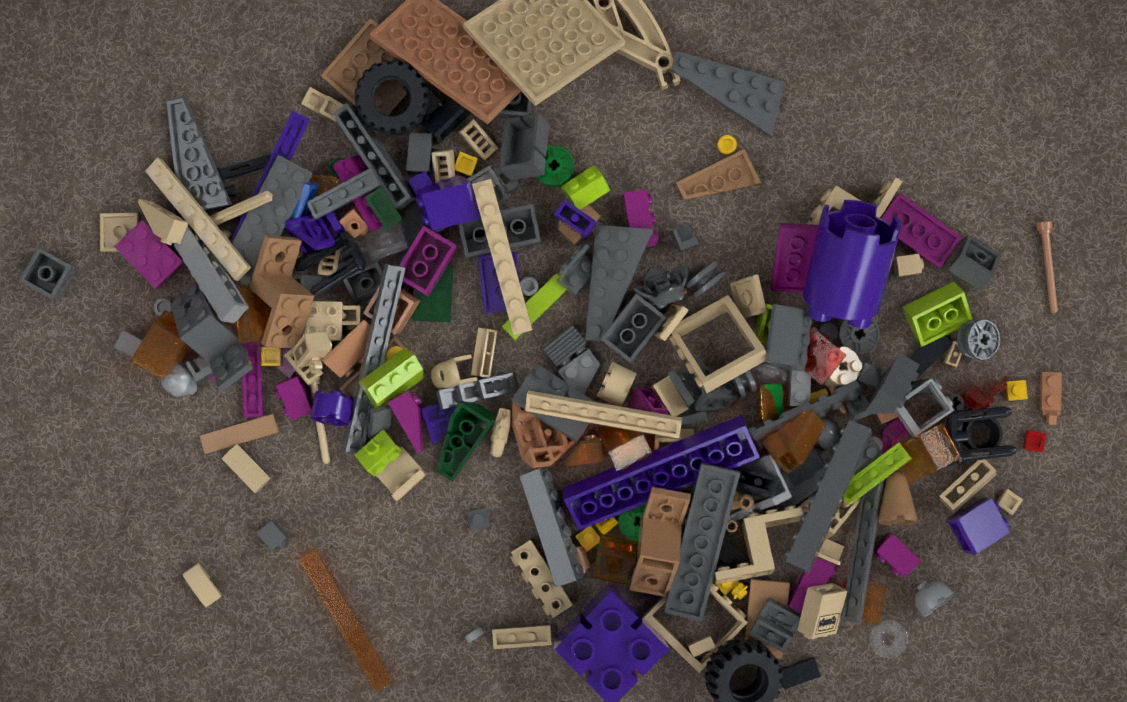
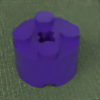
M315 391L311 419L322 424L328 422L333 426H347L350 421L354 398L342 396V393L338 391H330V394L323 391Z

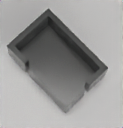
M540 113L525 115L524 118L519 116L505 119L499 170L509 180L544 175L546 163L544 156L547 153L550 124Z

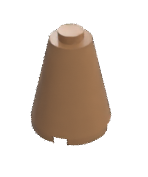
M893 472L886 478L878 517L879 524L892 526V524H898V526L914 525L918 518L907 478L901 472Z

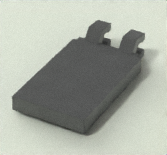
M488 166L466 179L471 183L473 193V183L492 179L498 205L509 200L510 192L521 187L516 179L504 184L500 177L504 175L499 170L500 166L497 168Z

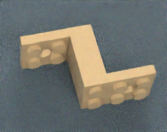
M897 177L892 181L888 180L887 183H884L879 191L881 196H878L872 202V204L877 205L876 217L878 218L882 216L903 182ZM835 186L833 189L829 188L820 199L823 203L818 205L810 215L813 218L812 221H808L806 224L819 225L822 208L825 204L829 205L828 212L841 210L844 200H860L838 186Z
M789 506L784 508L785 511L777 512V509L765 512V515L758 516V513L746 515L747 518L743 519L741 525L750 566L749 563L738 564L735 569H730L729 566L718 568L713 577L715 585L772 574L775 567L766 528L799 522L803 516L802 507Z

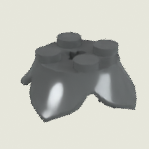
M688 267L677 269L673 272L672 276L665 270L649 268L644 276L643 287L637 286L634 288V291L647 299L648 303L655 305L658 309L664 308L673 301H680L684 298V286L688 278Z

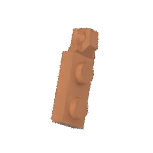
M1041 372L1040 410H1042V415H1046V425H1057V415L1061 413L1062 372Z

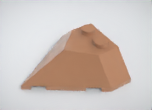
M513 402L512 427L522 460L532 468L551 466L575 442ZM589 423L581 437L594 425V423Z

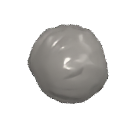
M174 362L164 368L161 375V385L167 392L175 397L189 394L193 395L197 391L196 380L185 362Z

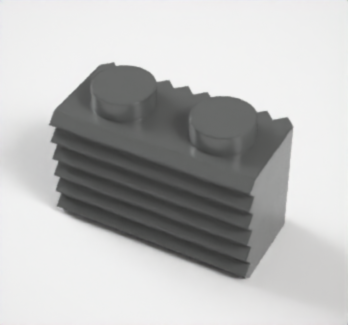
M571 325L542 349L556 367L559 365L564 367L571 361L569 358L574 353L579 355L586 349L584 345L587 342L577 329Z

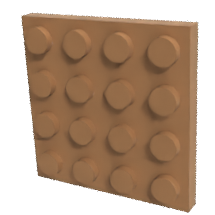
M371 18L321 75L326 82L354 105L356 100L355 89H357L359 78L361 79L363 76L362 73L366 69H370L374 63L378 64L383 60H398L370 39V33L379 26ZM387 80L377 87L374 94V102L381 113L389 116L407 96V93L402 89L405 84L397 80Z

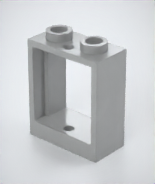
M926 379L904 397L908 400L925 387H928L943 410L917 426L904 406L902 408L897 407L894 411L912 437H916L954 411L952 408L953 402L947 395H943L941 392L942 387L936 379Z

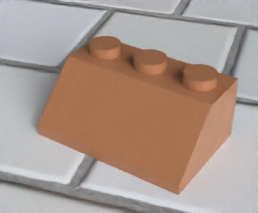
M365 320L322 359L340 378L350 377L355 372L354 367L358 363L362 365L371 324Z

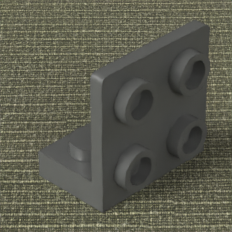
M588 244L583 248L579 246L573 253L570 261L567 260L558 272L560 277L557 282L573 296L591 278L593 261L585 255L590 247Z
M701 357L695 359L698 366H706ZM686 365L668 373L669 378L687 407H692L699 399V396L703 394L694 380V374L689 373Z
M724 366L699 367L706 377ZM731 381L706 393L703 387H700L703 394L695 402L694 408L696 411L727 410L737 399L738 395Z

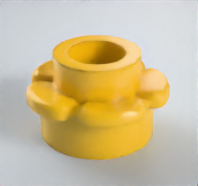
M742 582L736 586L731 592L734 596L733 599L738 598L741 600L748 594L746 590L748 586H745Z

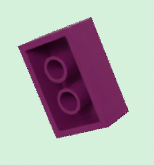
M141 220L114 247L155 289H160L185 263L182 261V257L170 245L160 241L161 238L153 233L148 222Z
M423 226L399 265L406 268L403 282L429 297L457 251V245Z

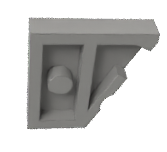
M588 349L558 372L566 383L585 394L600 363L590 349Z

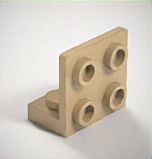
M312 301L303 335L305 333L327 332L328 339L331 342H341L345 338V334L342 333L343 303Z
M401 447L403 452L399 454V457L391 461L383 472L376 475L391 491V496L396 501L400 500L427 475L403 447Z

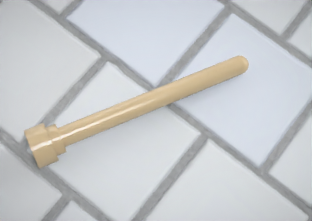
M309 373L306 377L309 378L313 374ZM320 377L309 384L312 402H314L315 391H318L317 384L321 380ZM316 422L322 461L324 464H328L330 456L324 424Z

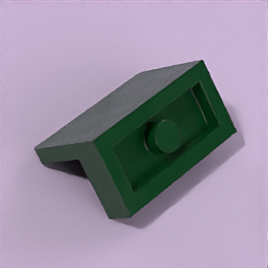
M379 187L365 197V200L386 230L398 222L404 221V218L398 209L394 207L382 187Z

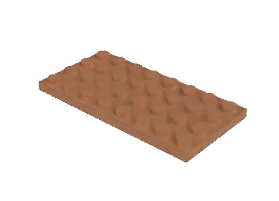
M406 0L370 33L372 41L402 63L410 64L409 68H415L420 76L486 124H489L521 92L463 28V23L467 20L439 0Z

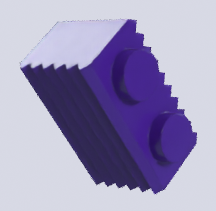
M565 199L555 212V219L558 218V221H561L568 228L570 227L571 230L580 234V237L583 236V239L587 238L596 225L594 219Z

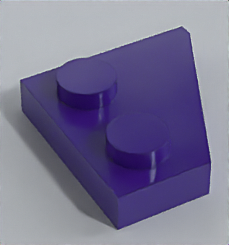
M313 215L285 221L286 229L315 250L334 246L335 240L322 217L315 220Z
M438 403L421 409L432 444H435L447 433L450 417L456 407L440 410Z

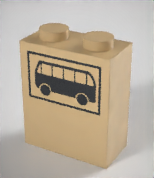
M834 583L808 587L797 631L803 633L808 639L836 634L847 590Z

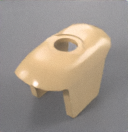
M471 354L451 358L435 365L431 370V379L435 387L442 390L478 381L477 377L460 380L456 363L471 359ZM440 371L444 374V380L441 379Z

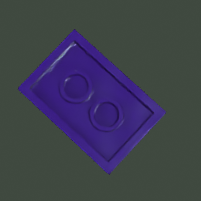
M511 252L519 278L517 253ZM492 255L479 256L478 264L484 314L507 311Z

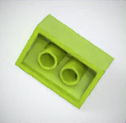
M955 282L902 307L906 320L921 347L959 329L966 321L972 320L965 293Z
M404 348L359 381V384L374 408L389 405L388 402L402 395L424 378L423 368L416 356Z

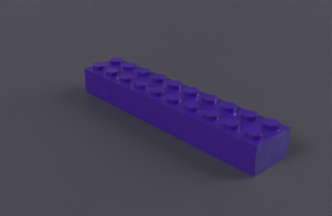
M741 415L564 487L563 498L578 529L582 530L646 504L651 487L678 491L695 484L701 462L733 469L760 457L746 422Z

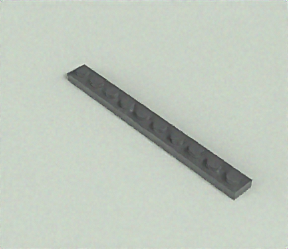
M387 263L384 265L350 421L344 440L343 450L345 452L357 453L365 446L368 433L367 421L370 420V409H373L374 406L360 386L359 381L384 364L406 269L403 266Z

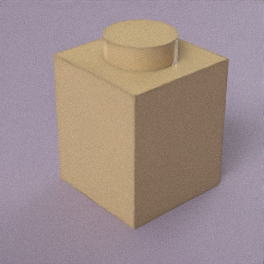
M919 254L893 258L896 278L922 273V269H924V262Z

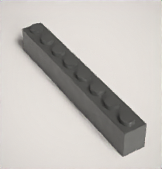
M851 420L842 427L840 432L842 438L833 447L832 460L828 459L824 469L827 471L824 477L821 476L817 483L819 489L816 495L813 494L810 498L809 505L811 507L802 516V527L800 530L797 529L793 536L795 541L793 547H789L785 554L786 563L789 566L808 574L812 570L872 435L871 428Z

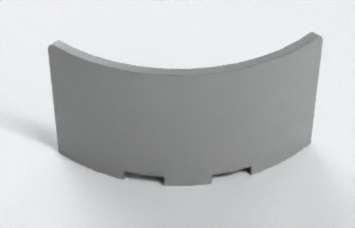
M771 454L741 467L780 478L774 498L748 494L753 498V507L749 510L741 508L731 510L729 520L737 521L748 514H753L752 509L754 508L762 510L792 497ZM748 499L746 500L744 506H748L750 504V501Z

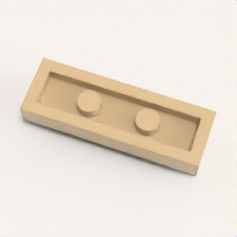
M550 625L492 629L494 649L552 645Z

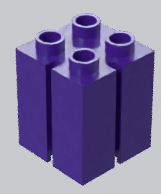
M608 583L584 607L585 617L579 612L555 636L554 650L580 676L585 672V681L606 702H618L638 682L635 669L644 676L669 648L665 639L639 612L636 614L634 607Z

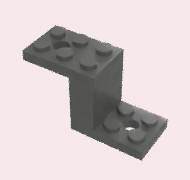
M198 283L190 287L186 293L176 298L170 304L180 339L211 364L217 387L220 390L224 391L253 369L242 333L229 322H223L218 319L217 313L208 303V299L200 290Z

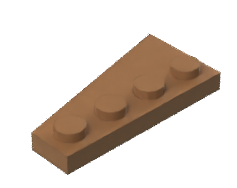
M743 149L675 184L685 201L759 185L761 181Z

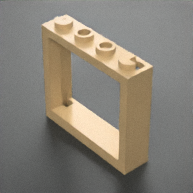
M729 295L680 321L670 334L671 336L668 337L673 347L677 345L679 357L681 360L685 359L687 361L685 365L689 373L695 374V382L699 387H703L706 393L763 363L766 357L765 348ZM728 312L752 348V351L705 377L681 337L721 314Z
M713 582L710 594L738 621L714 644L715 648L709 650L700 660L693 657L653 616L666 602L667 597L661 596L643 615V618L699 673L706 666L707 662L712 660L710 658L713 652L716 653L721 644L723 646L727 645V641L733 639L748 623L744 619L746 615L739 608L735 610L731 606L733 602L725 594L721 597L716 592L719 588Z

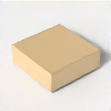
M1006 488L997 503L1001 509L1013 515L1023 499Z

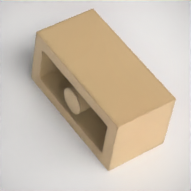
M952 341V345L949 347L943 362L953 368L958 366L962 356L957 346V341Z
M710 634L687 644L693 657L715 648Z

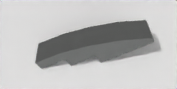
M508 373L438 390L436 395L440 410L458 406L460 401L473 403L516 392L517 387L513 373Z

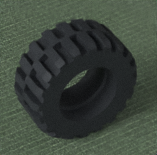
M383 60L381 63L371 65L370 69H366L362 73L361 79L359 78L357 89H355V105L360 117L373 130L385 135L405 134L409 130L415 129L424 119L429 107L428 88L423 77L418 74V71L415 68H409L410 64L399 62V60ZM387 80L402 82L410 92L408 108L396 116H388L381 113L374 102V94L377 87Z
M737 638L735 642L731 639L727 641V645L723 646L721 644L718 647L719 650L711 654L710 658L712 660L706 664L705 668L708 671L704 673V679L706 680V688L715 702H773L774 698H778L780 694L778 690L783 686V681L781 680L783 678V671L780 669L779 661L761 642H756L751 638L747 640ZM746 664L758 665L757 677L749 687L738 691L729 689L730 678L739 667Z

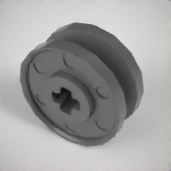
M717 260L705 267L685 284L687 289L695 285L698 289L693 294L695 299L712 288L727 274L725 270L717 274L714 272L719 265Z
M873 318L871 319L870 326L865 329L853 327L847 323V320L842 321L838 328L839 344L842 347L850 348L858 355L870 352L879 342L880 330ZM861 330L863 337L856 339L857 335H854V332Z
M972 319L966 321L960 327L957 335V346L966 358L990 359L999 349L1000 333L992 321Z
M728 360L724 362V365H727L731 362ZM750 370L731 380L735 391L741 399L746 397L745 387L751 393L757 392L756 383Z

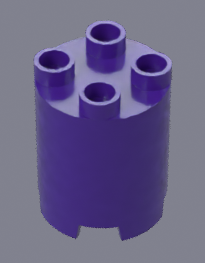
M844 200L841 210L828 212L829 205L825 204L822 208L803 289V298L810 305L808 315L812 319L822 322L831 320V317L844 319L853 327L865 329L870 326L872 317L879 312L902 224L898 217H893L891 224L876 217L877 205L868 202Z

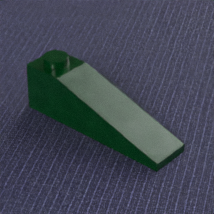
M460 401L449 420L437 468L439 474L452 482L493 424L496 414L480 404Z

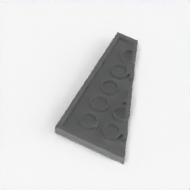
M679 51L675 52L671 68L673 73L688 83H692L701 92L714 98L716 102L738 117L748 121L753 127L763 131L768 137H772L785 81Z
M180 98L166 101L175 176L204 211L232 205L188 100Z
M596 225L585 340L602 341L601 337L615 321V317L634 278L642 255L647 248L649 239L654 232L653 229Z
M853 381L836 389L831 396L822 395L818 397L814 404L810 405L807 402L782 413L776 421L769 419L763 423L762 427L758 429L751 427L748 430L761 449H769L781 438L786 439L790 437L795 430L806 428L809 422L814 419L819 420L828 411L839 409L847 400L852 401L859 397L862 392L861 387L857 381Z

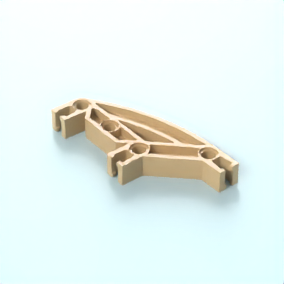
M592 0L594 8L626 40L625 45L615 52L655 71L661 90L668 88L667 82H664L663 73L671 72L674 86L680 84V77L671 71L674 59L667 41L652 13L642 0H606L609 3L606 7H601L598 4L601 0ZM615 4L627 16L640 38L623 30ZM664 59L669 65L661 67L658 62Z

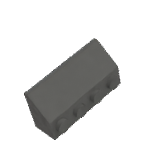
M533 204L500 211L511 250L541 244ZM482 218L458 224L467 260L491 255Z
M537 363L512 399L513 402L525 409L529 390L595 402ZM530 412L575 443H577L589 425V422Z

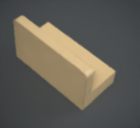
M669 376L652 385L657 396L668 409L669 415L678 416L689 409Z
M826 539L818 557L840 565L839 559L845 546Z

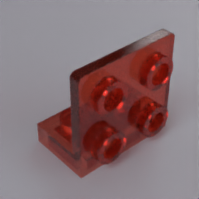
M816 331L810 339L807 348L808 360L805 365V372L818 383L824 385L846 357V354L829 341V336Z
M1005 375L998 379L985 395L979 388L970 386L960 396L973 410L989 408L995 401L993 396L1001 393L1008 385L1006 381L1009 377Z

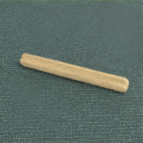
M264 191L209 217L216 225H219L271 202L273 194L269 191Z

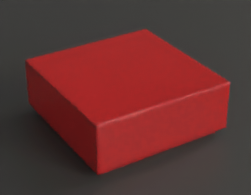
M1026 430L1023 449L1043 453L1047 434Z

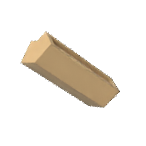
M478 328L471 370L472 376L490 378L497 336L496 330Z
M238 444L230 449L222 458L254 493L258 492L270 480V477Z

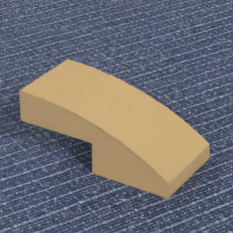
M311 87L301 105L335 122L336 119L333 113L344 106V104Z
M199 562L182 573L193 592L205 607L222 597L221 592L210 580V576Z

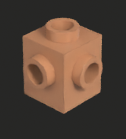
M356 205L343 215L339 221L344 226V231L354 238L358 235L362 237L369 231Z

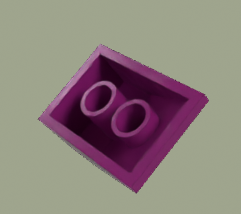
M407 391L388 402L416 452L421 453L424 451L422 410L419 405L422 401L417 393Z

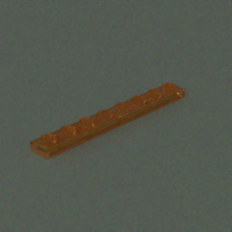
M316 548L299 557L298 560L374 690L378 692L393 683L392 677Z

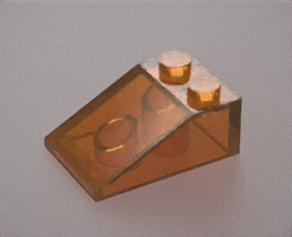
M236 286L249 306L237 320L238 344H261L272 308L250 289V286Z
M943 423L901 444L912 458L901 466L909 484L961 459Z
M606 425L596 428L617 471L626 469L632 463L644 460L648 455L652 454L643 433L640 431Z

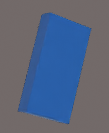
M315 182L304 184L302 195L291 218L307 216L309 207L306 202L315 197L319 184Z

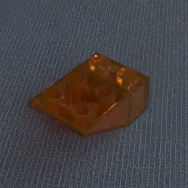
M164 310L152 324L130 359V362L162 380L167 377L191 349L189 345L180 339L172 313Z
M810 409L803 412L793 422L787 423L777 433L770 435L763 444L773 460L789 474L805 462L825 429L826 424Z

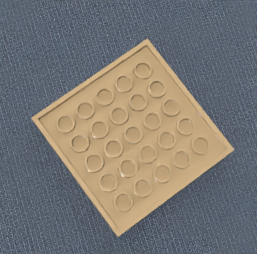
M498 0L463 23V28L535 106L623 47L626 43V40L588 0Z

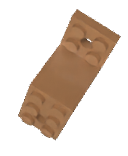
M265 235L250 289L272 308L261 343L264 347L294 348L301 339L314 295L292 277L302 242L299 238ZM282 252L280 258L275 259L276 254ZM288 325L287 330L282 332V329Z
M651 487L640 522L637 562L629 584V590L668 596L680 562L681 528L691 494Z

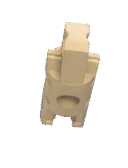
M499 408L493 422L490 453L492 456H496V458L501 457L505 443L507 444L511 410Z

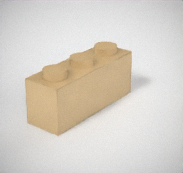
M985 459L978 460L939 496L940 500L955 513L996 476V469Z

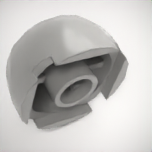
M924 581L917 587L919 591L915 595V605L925 618L932 614L935 609L945 604L953 596L954 592L941 581H932L930 583Z

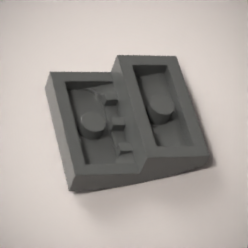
M768 597L752 625L749 635L784 652L799 625L801 614Z

